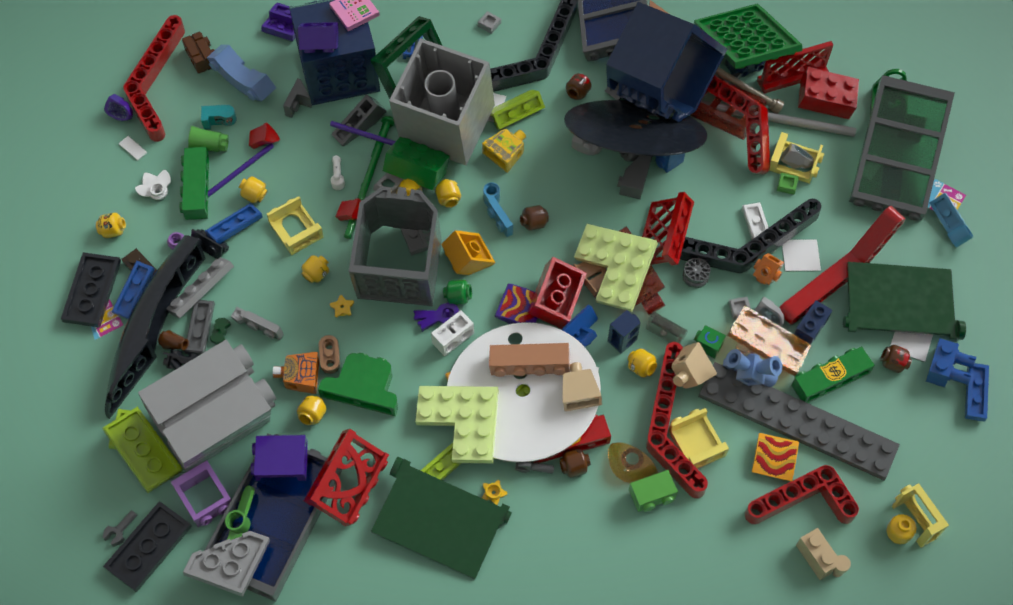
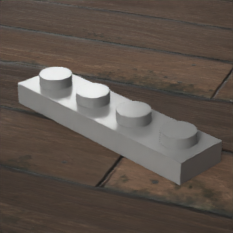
M221 257L216 259L205 272L198 276V279L192 285L187 286L184 292L171 302V305L166 308L168 312L175 317L181 318L234 267L233 264Z

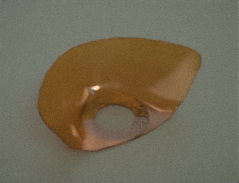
M620 442L610 444L608 448L610 467L613 473L622 481L632 483L659 473L652 460L636 447ZM629 453H636L639 456V461L637 464H629L626 456Z

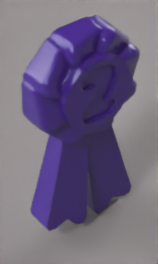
M443 303L437 310H414V320H421L417 324L421 327V331H425L438 322L445 323L459 312V308L455 304Z

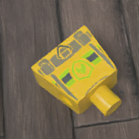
M503 129L482 143V153L508 173L524 152V143L522 141L526 138V135L522 130L512 134L509 130Z

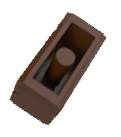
M199 31L192 34V36L189 35L182 38L184 49L197 73L200 74L207 69H212L207 57L214 49L209 48L211 44L208 37H204Z

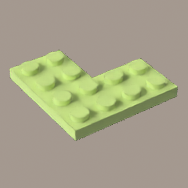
M587 224L574 258L577 261L607 268L595 299L596 302L633 312L658 243L653 239Z
M419 386L416 425L455 426L452 451L453 463H493L499 389L498 387Z

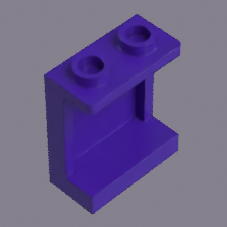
M306 435L256 436V443H252V455H255V461L251 462V475H254L256 481H261V478L297 477L298 481H306L308 452Z

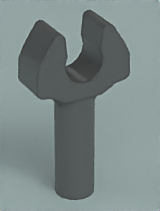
M532 461L516 462L515 470L522 473H527L531 470L553 474L554 466L533 463Z
M131 510L117 526H107L103 532V539L106 541L112 534H116V537L111 541V545L115 547L122 544L125 540L123 531L135 519L137 514Z

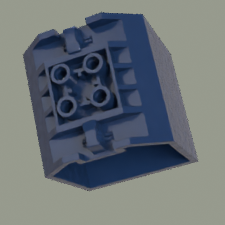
M319 0L305 3L304 5L289 6L298 52L312 106L380 92L379 77L370 61L376 55L369 24L366 22L347 31L330 8L329 3L335 0ZM338 22V47L334 49V52H323V49H315L313 53H304V50H299L298 27L301 23Z
M637 2L606 64L607 87L615 90L617 84H619L617 96L641 109H646L648 112L656 116L660 115L666 119L669 118L671 113L675 112L672 119L680 122L697 110L728 49L695 24Z

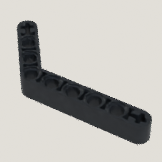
M578 0L560 1L536 58L490 69L493 92L544 80L549 76L576 14Z
M814 198L808 199L739 249L685 237L680 259L688 261L692 258H700L705 260L710 267L743 273L754 266L757 260L762 259L765 254L772 253L814 223L819 217L822 207L821 203ZM737 260H742L744 263H738Z

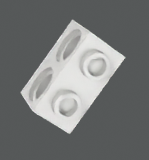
M460 310L431 333L432 344L446 356L474 334V323Z

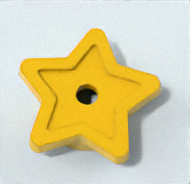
M340 295L336 302L330 303V307L335 310V317L351 316L350 308L354 301L346 300Z
M500 480L490 484L483 483L485 493L482 499L491 500L494 504L498 505L499 499L508 494L501 488Z

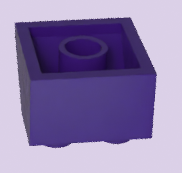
M338 22L301 23L298 27L299 50H304V53H313L315 49H323V52H334V49L338 47Z

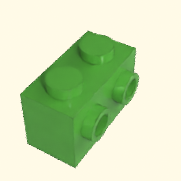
M669 470L634 481L629 486L630 495L638 512L642 510L644 512L651 511L656 505L662 503L663 505H668L674 502L678 493Z

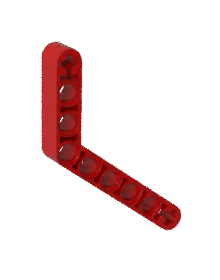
M171 15L167 18L123 86L130 105L149 138L154 142L162 141L166 134L161 120L146 97V93L185 34L182 19L178 15Z
M714 75L707 91L746 115L748 168L753 173L766 174L770 169L767 108L719 76ZM716 81V82H717V85H716V87L713 89V84H714V82ZM730 90L731 94L727 97V92ZM745 99L744 105L741 106V100ZM756 108H759L758 114L755 115V114H754L755 109H756ZM759 125L760 130L758 133H755V129ZM760 143L761 147L760 150L757 152L756 146Z
M893 206L886 208L849 253L779 307L784 315V319L790 325L795 324L807 314L816 300L820 303L845 285L848 282L847 262L870 263L902 226L906 218Z
M671 342L665 349L646 449L665 470H669L670 475L692 498H701L708 486L706 477L667 437L676 385L673 382L676 374L675 372L668 373L666 370H673L672 363L674 360L671 359L672 353H675L676 359L683 349L680 343ZM662 387H669L671 390L666 391ZM660 404H664V405H666L668 408L663 409V408H660L659 405H660ZM661 422L664 426L659 427L655 423ZM657 440L660 442V444L655 445L651 441ZM670 454L674 459H667L665 455ZM679 469L687 470L688 474H681Z

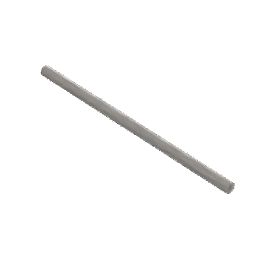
M701 100L697 108L746 117V115L732 106ZM755 110L754 114L757 115L759 110ZM768 112L769 122L855 137L856 128Z

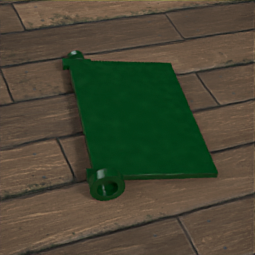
M847 262L849 312L843 318V327L848 328V332L866 329L949 335V339L963 340L965 338V321L955 320L951 269Z
M397 457L389 474L395 477L396 480L371 532L470 578L476 579L499 525L502 526L503 522L508 523L512 514V512L508 511L510 506L503 503L501 507L411 467L410 461Z

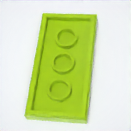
M138 406L102 428L147 493L183 471L180 464Z

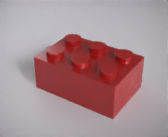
M807 67L800 82L798 108L850 119L857 108L859 79Z
M552 257L545 264L527 313L562 329L570 322L587 273Z

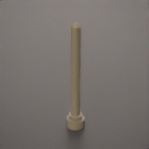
M718 67L715 74L767 104L771 112L778 114L783 108L784 102L780 99L769 98Z

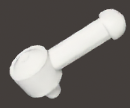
M336 155L332 158L334 175L331 177V186L335 190H341L345 187V181L341 175V158Z

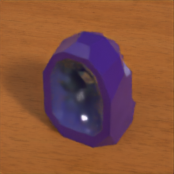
M116 94L108 97L104 107V112L108 116L121 121H128L133 118V110L124 98Z

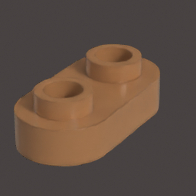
M326 335L319 341L320 366L328 374L335 373L340 368L338 340L331 335ZM327 346H333L331 349H326ZM329 363H333V364H334V365L331 366V367H328V366H327Z

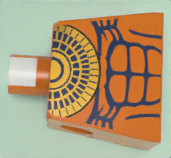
M318 352L287 355L285 357V366L273 367V378H283L286 389L317 394L320 362Z

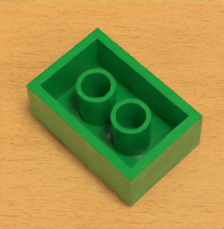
M399 137L386 152L382 171L404 180H413L422 187L434 190L447 172L450 155L429 148L424 144L413 142L408 138Z

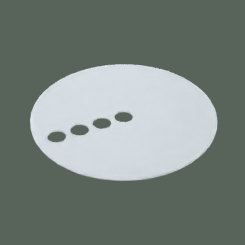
M515 323L493 329L473 341L456 360L449 375L447 386L498 387L494 458L510 462H530L553 456L576 442L592 423L598 406L564 411L563 375L545 374L537 376L535 374H527L524 379H516L514 375H505L503 377L491 375L489 368L490 345H510L508 338L513 333H519L523 339L520 344L569 343L570 364L580 362L582 370L591 369L600 393L601 385L598 369L587 349L573 336L545 324ZM521 384H526L530 387V393L525 397H520L516 394V388Z

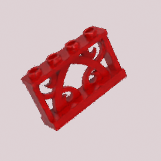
M350 428L342 431L304 502L316 507L343 526L354 524L359 518L360 514L358 512L369 499L368 493L376 486L379 480L377 477L380 471H383L387 466L389 454L358 436ZM350 443H355L359 447L363 448V450L357 453V451ZM365 453L373 455L375 462L372 467L367 465V461L370 459L361 460L360 457ZM345 456L347 461L350 458L352 461L345 465L342 463V458ZM354 465L358 485L352 489L340 491L341 481L335 473L336 469H348ZM330 480H334L336 483L335 491H333L334 486H329ZM320 498L332 499L331 507L320 501ZM338 499H341L340 506L344 508L346 502L349 503L350 508L346 514H341L338 511Z

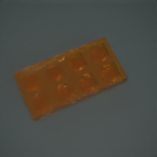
M746 305L740 311L727 334L733 340L765 359L773 356L779 357L782 362V369L793 376L798 373L812 346Z

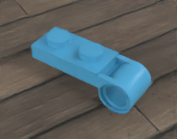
M493 182L487 183L483 188V200L488 207V215L491 219H495L498 230L503 232L506 237L513 235V224L499 205L500 187Z
M943 193L929 202L956 248L973 238V234L947 193Z

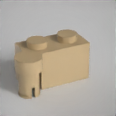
M818 528L802 536L796 544L819 580L829 576L832 572H834L833 576L840 577L851 566L850 559L847 556L836 555Z

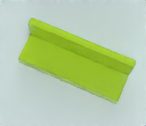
M529 90L494 107L490 116H492L496 128L500 130L545 108L539 91Z

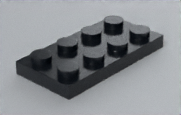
M82 253L61 316L62 322L100 328L121 264L120 257Z
M159 501L103 567L137 593L191 529L192 525Z

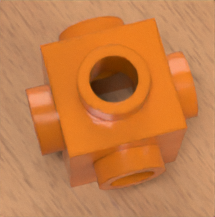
M767 253L755 263L753 276L757 277L756 280L765 285H770L774 281L777 282L782 274L780 269L785 262Z

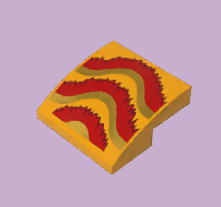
M759 433L751 472L792 481L799 442Z

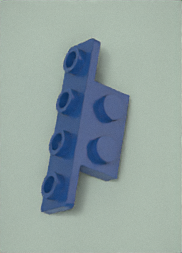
M587 305L561 330L573 336L586 347L597 337L596 332L590 329V327L598 320V317L592 306Z

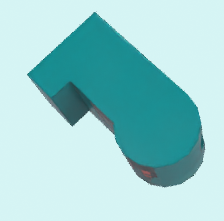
M230 105L201 106V122L205 130H211V125L223 124L225 126H232L237 121L235 110Z

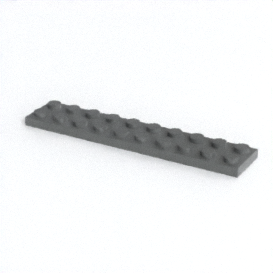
M714 362L713 367L717 374L705 381L698 397L885 481L900 444L773 387L763 384L748 386L736 380L737 371L727 369L723 365Z

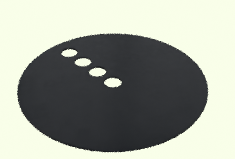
M601 100L580 104L570 109L564 118V123L568 130L578 138L601 148L627 154L645 156L678 155L700 148L707 140L706 129L692 117L687 116L678 122L672 119L675 113L673 112L668 119L657 115L660 119H650L647 116L656 115L648 112L646 109L635 106L627 100ZM639 120H646V121H649V122H651V123H650V124H643V123H640V122H638V121H639ZM630 125H639L642 128L635 129L631 128Z

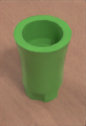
M191 126L188 148L206 147L207 151L214 152L228 150L229 135Z

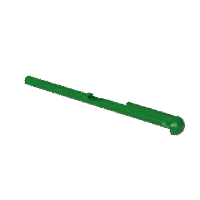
M384 116L381 119L382 126L378 136L387 137L389 128L395 124L391 116ZM379 141L375 143L371 154L372 158L364 180L361 183V189L357 197L361 201L366 197L384 143ZM349 220L344 234L346 239H351L357 220Z

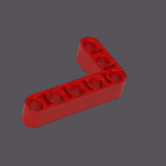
M823 465L751 501L745 511V519L751 524H759L818 493L822 494L836 518L843 524H849L855 519L859 512V507L835 469L829 465ZM821 475H827L829 480L823 479ZM803 483L810 484L812 489L806 488ZM786 492H792L795 497H789ZM832 492L839 493L840 497H835ZM768 501H775L778 506H772ZM843 509H848L852 515H847ZM751 510H758L760 515H754Z

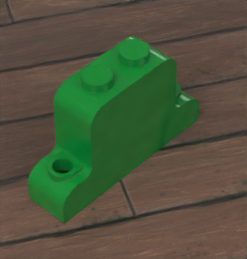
M351 353L345 359L340 376L338 378L326 377L322 379L318 388L320 397L395 417L398 411L396 395L388 392L393 377L391 364L381 357L373 358L365 353Z

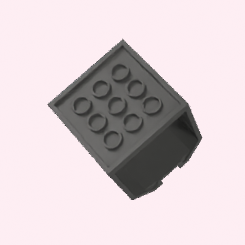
M382 186L359 203L349 266V275L357 299L433 306L442 242L438 210L421 190L411 189L410 195L407 196L406 188L398 187L396 194L391 193L392 187ZM382 226L430 231L425 272L366 266L371 234Z

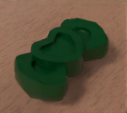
M218 318L215 320L214 330L210 336L212 343L218 345L226 340L224 337L227 334L226 329L231 326V322L228 319Z

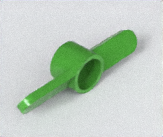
M247 486L244 489L238 510L229 512L225 518V525L230 530L227 540H233L242 536L250 528L251 523L247 514L255 492L252 486ZM243 517L242 524L237 528H233V522L237 518Z

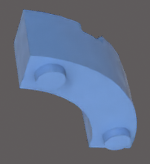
M221 44L207 57L210 62L209 65L214 71H218L231 85L253 101H263L276 89L267 74L261 73L254 68L250 70L245 67V62L230 45Z

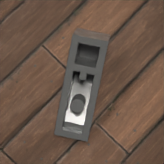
M366 94L341 124L366 131L375 125L387 110L376 99ZM338 128L331 134L342 146L347 145L359 136Z
M640 155L625 169L623 177H619L617 187H620L619 195L641 199L653 156Z

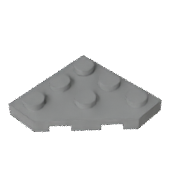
M248 531L233 540L228 539L213 545L214 547L201 552L200 550L192 553L183 574L184 576L243 597L270 539L269 537Z

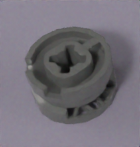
M700 258L688 260L682 275L685 284L695 288L705 286L711 271L709 264Z

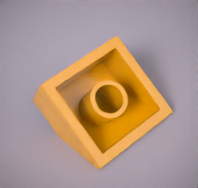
M455 230L441 244L445 255L449 258L452 268L457 274L471 275L496 263L479 233Z

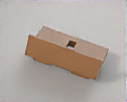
M585 262L580 264L574 263V267L587 273L584 285L596 297L607 270L604 267ZM598 272H601V274L597 275L596 277L592 278L591 280H588V278L592 277L593 275L597 274Z

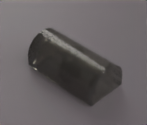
M654 311L649 316L646 325L647 330L670 343L678 342L681 344L688 332L687 329Z

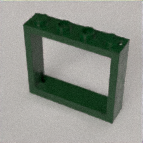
M418 16L370 60L389 99L396 85L387 67L422 35L425 40L442 46L431 19Z

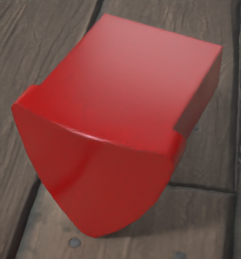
M267 122L251 130L249 134V146L253 149L266 143L272 144L280 140L276 131Z
M357 198L355 200L341 201L335 217L340 221L357 220L361 200Z

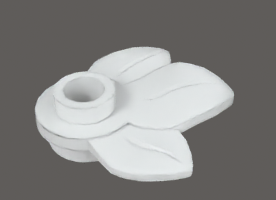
M166 170L160 172L158 176L144 173L143 184L135 187L139 195L151 197L154 200H161L168 194L167 187L171 182V178Z

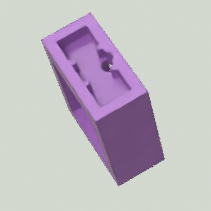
M207 460L171 481L197 527L206 526L212 522L213 518L223 515L231 502V498ZM211 477L223 498L196 514L183 492Z

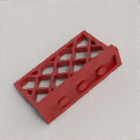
M832 41L802 49L803 51L796 52L794 55H785L775 60H767L762 75L757 77V82L763 94L800 84L807 67L829 72L826 66L834 45Z
M679 192L676 198L651 202L642 237L650 239L654 236L653 240H656L657 243L659 242L660 246L656 248L650 265L669 262L673 266L679 263L694 206V201L685 192ZM675 204L674 209L670 212L669 209ZM657 207H663L658 213L655 214ZM666 212L669 213V214H668L666 217H664L662 220L659 219V218H660L662 215H664ZM671 220L670 224L666 227L665 224ZM658 221L659 223L651 230L652 225ZM663 227L664 230L656 236L655 234ZM667 235L666 240L662 243L661 240ZM663 250L662 257H656Z

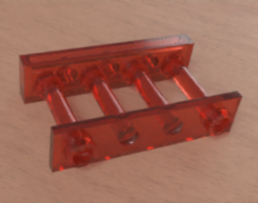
M715 81L714 84H713V89H714V88L716 87V85H717V82H716V81ZM738 88L766 107L767 100ZM730 90L727 92V97L731 94ZM718 97L710 105L700 102L697 110L690 114V116L742 140L747 137L746 115L741 120L733 117L732 114L736 109L732 106H729L726 112L717 110V106L722 101ZM742 99L740 104L744 105L745 99Z

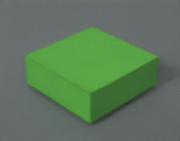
M780 173L776 191L795 195L799 176Z

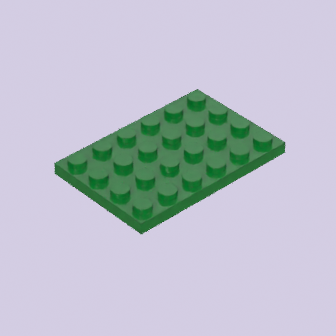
M758 3L694 20V24L728 49L724 57L735 69H742L748 65L760 64L763 61L775 60L781 56L794 55L796 52L803 51L802 43Z

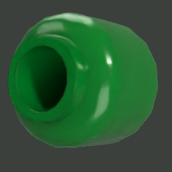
M451 280L443 288V296L447 298L450 304H467L472 299V286L466 280Z

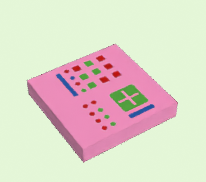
M335 0L329 3L330 8L347 31L380 16L379 11L370 0Z

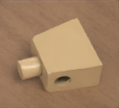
M699 342L685 346L672 363V369L676 374L673 382L676 386H683L685 389L698 386L717 374Z
M580 362L570 364L571 372L563 374L564 411L602 405L601 393L592 370H582Z

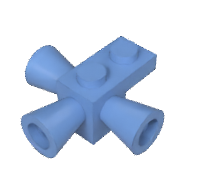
M733 349L727 354L726 359L723 360V367L737 371L736 380L748 386L763 384L772 387L776 384L778 376L782 372V362L777 356L763 360L757 354L744 356L738 349Z

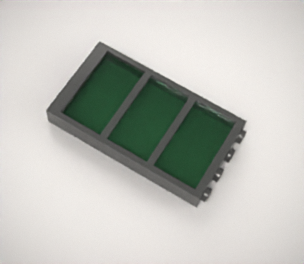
M882 75L878 84L849 202L859 207H872L871 209L875 211H883L889 206H893L901 215L908 216L911 220L918 221L924 218L955 92Z

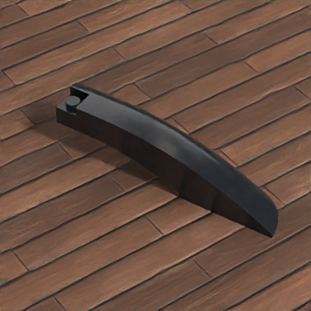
M183 236L160 265L138 298L126 322L114 355L106 391L104 412L108 419L111 418L156 359V345L169 313L166 308L178 297L183 287L206 259L199 240L192 236Z

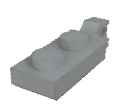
M236 307L231 315L232 319L237 323L245 322L249 328L255 331L259 329L271 339L275 337L281 340L284 335L280 326L248 310L245 311Z

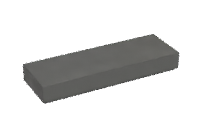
M198 300L194 304L187 335L189 345L184 350L185 354L201 355L206 351L215 307L214 301Z

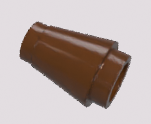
M171 330L161 332L158 338V343L163 349L186 350L189 345L188 339Z

